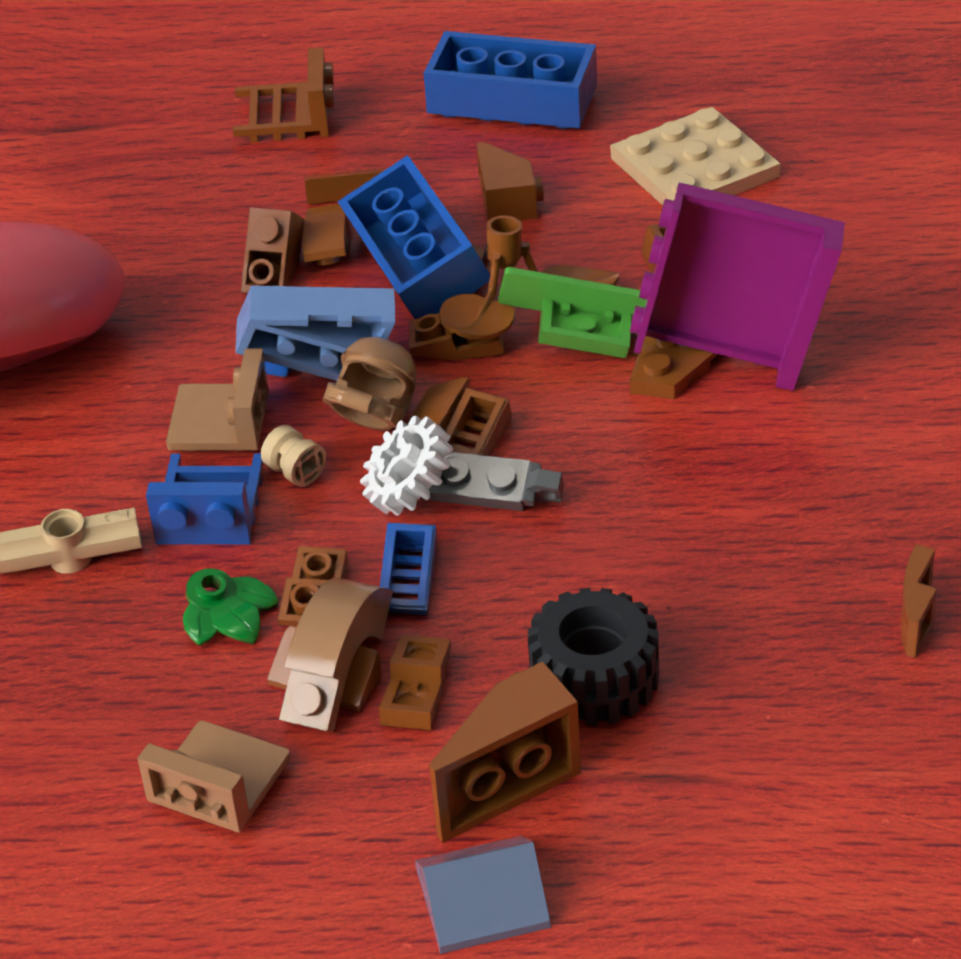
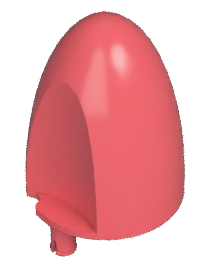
M0 222V372L38 360L91 337L110 319L122 300L125 280L124 271L117 258L107 248L86 235L55 225L30 222Z

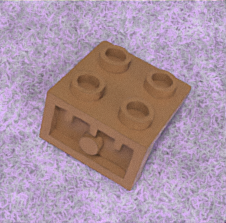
M263 348L244 350L241 367L234 368L233 384L179 385L166 439L168 450H258L269 394Z
M199 721L178 750H168L148 743L137 760L147 801L240 833L290 761V754L287 748L206 721Z

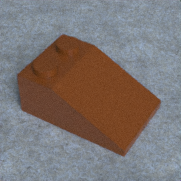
M543 661L524 671L516 672L507 679L497 683L429 764L437 837L442 843L581 774L578 701Z

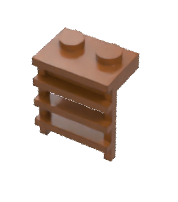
M324 47L308 48L307 82L235 87L236 98L250 97L249 125L233 126V136H249L250 143L258 142V135L273 134L274 141L282 140V134L297 133V139H305V132L320 131L321 137H329V108L334 107L333 62L325 63ZM297 93L296 122H282L283 94ZM273 95L272 123L259 124L260 96Z

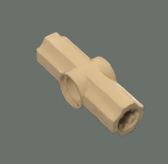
M135 507L85 517L76 510L60 509L48 514L43 519L41 525L0 532V574L49 565L57 572L74 573L88 566L92 557L142 548V541Z

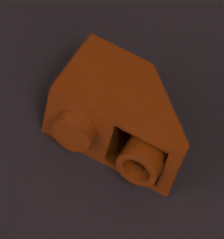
M250 207L241 284L242 293L248 294L251 286H289L300 261L304 218L288 210Z

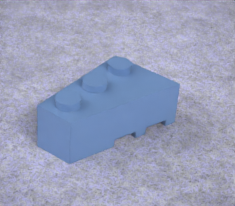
M251 286L237 317L235 353L244 355L245 349L263 348L266 362L337 381L343 368L341 355L346 351L347 347L360 338L381 337L388 339L395 324L394 289Z

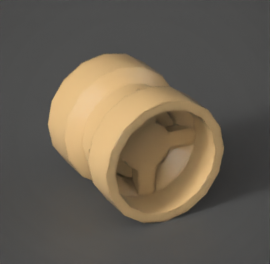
M281 425L270 432L263 442L261 459L265 465L274 471L283 472L284 477L293 484L305 487L313 483L323 471L326 463V451L311 439H304L302 433L293 427Z

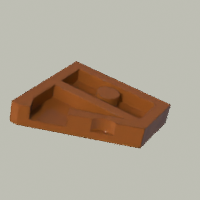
M645 336L641 353L638 354L630 377V394L675 399L688 389L690 382L700 379L710 370V361L718 354Z

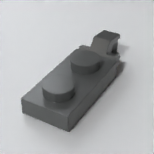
M451 452L448 456L444 457L451 464L448 469L442 471L440 477L442 483L440 485H432L429 488L430 499L433 501L524 511V506H534L535 500L561 503L564 482L561 472L542 469L541 464L530 462L529 460Z

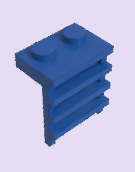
M254 453L251 466H181V454H171L165 482H149L146 492L156 544L250 545L252 539L251 526L255 523V505H258L259 502L258 490L259 486H262L263 481L262 469L264 463L261 459V453Z

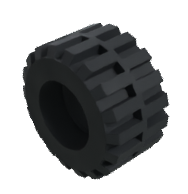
M581 588L579 593L571 594L568 591L558 595L559 600L557 602L551 600L546 602L542 606V613H535L531 620V628L528 629L529 667L542 661L578 701V719L586 720V725H598V720H607L610 724L620 721V715L625 714L631 717L639 712V704L647 705L650 702L652 691L657 690L659 683V631L657 630V622L654 615H648V607L642 602L632 603L631 595L624 592L616 595L612 593V589L601 588L600 591H590V588Z

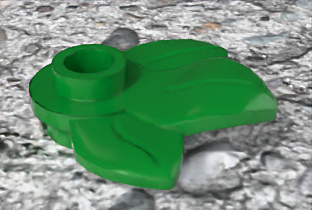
M202 569L191 575L187 581L186 598L189 605L183 615V626L188 636L198 646L210 641L217 632L238 641L254 644L258 639L260 629L259 612L278 606V598L268 585L256 578L248 576L231 578L227 573L218 569ZM204 588H215L217 591H207Z

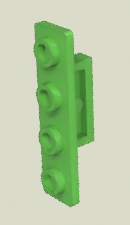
M512 267L505 268L498 296L500 304L541 311L538 343L621 358L627 357L630 347L629 330L635 306L644 307L646 299L639 298L640 290Z

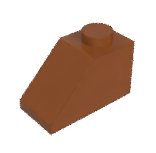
M485 142L476 143L478 174L487 222L493 217L503 215L512 216L519 220L537 219L536 202L544 201L541 176L534 177L530 160Z

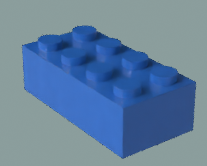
M444 31L423 73L427 113L440 114L445 117L479 118L483 121H511L522 125H551L562 129L580 128L597 87L596 45Z
M408 155L337 201L414 319L427 314H438L442 304L450 297L460 294H472L489 282L490 273L474 247Z

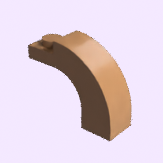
M332 578L320 586L306 606L290 644L284 667L290 668L291 671L279 720L334 732L346 678L353 657L367 637L382 640L393 590L341 578Z

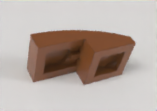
M918 544L915 545L906 567L901 609L902 644L905 654L916 658L933 626L937 588L931 587L935 550Z
M412 635L400 636L390 661L391 680L379 707L380 725L423 730L432 729L445 682L451 651V639Z

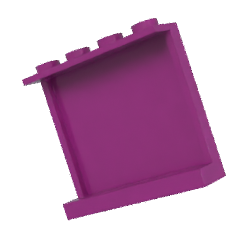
M679 182L674 201L665 199L658 226L666 228L664 237L657 235L654 237L648 263L656 264L654 273L645 271L639 293V298L646 299L645 306H635L629 332L637 334L634 352L641 353L645 336L766 365L778 368L776 387L793 391L842 251L845 222Z

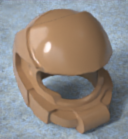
M381 337L360 338L342 353L341 363L343 368L335 383H328L323 402L328 404L343 418L362 427L381 431L390 430L393 427L396 428L398 422L403 421L415 390L417 376L415 363L411 354L396 342Z

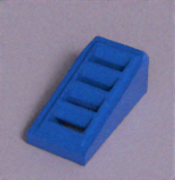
M387 523L380 587L393 590V593L418 595V600L392 598L388 613L427 615L438 542L436 525ZM398 551L423 552V556L398 555ZM396 565L421 566V570L395 568ZM393 580H420L419 585L394 584Z

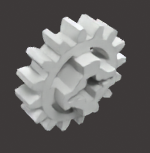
M413 416L408 425L402 420L399 421L396 430L392 434L388 431L383 434L385 442L381 446H373L370 460L363 465L369 471L368 474L360 479V483L366 487L362 492L363 496L385 514L391 511L398 516L403 511L404 506L413 511L420 497L425 500L430 498L429 488L432 485H440L442 483L440 478L442 471L450 467L451 463L444 459L453 451V447L447 443L451 438L450 435L427 416L423 420L418 416Z

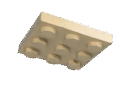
M713 107L700 109L696 113L675 121L666 122L662 126L641 134L632 135L625 140L610 145L611 159L662 205L665 199L674 201L679 182L736 195L780 177L781 163Z

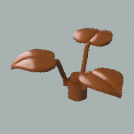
M505 215L493 217L487 222V245L485 249L472 245L490 273L486 297L483 298L475 294H460L447 299L440 308V322L452 334L456 333L458 336L468 339L484 340L498 337L507 332L514 323L515 312L513 306L494 301L499 269L505 270L507 267H515L517 261L523 256L528 270L538 272L530 253V243L522 242L521 221L515 217ZM558 265L546 268L541 272L614 286L619 280V273L578 266Z

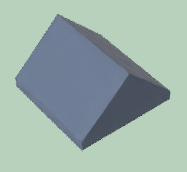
M521 835L415 860L417 874L440 954L551 928L534 843Z

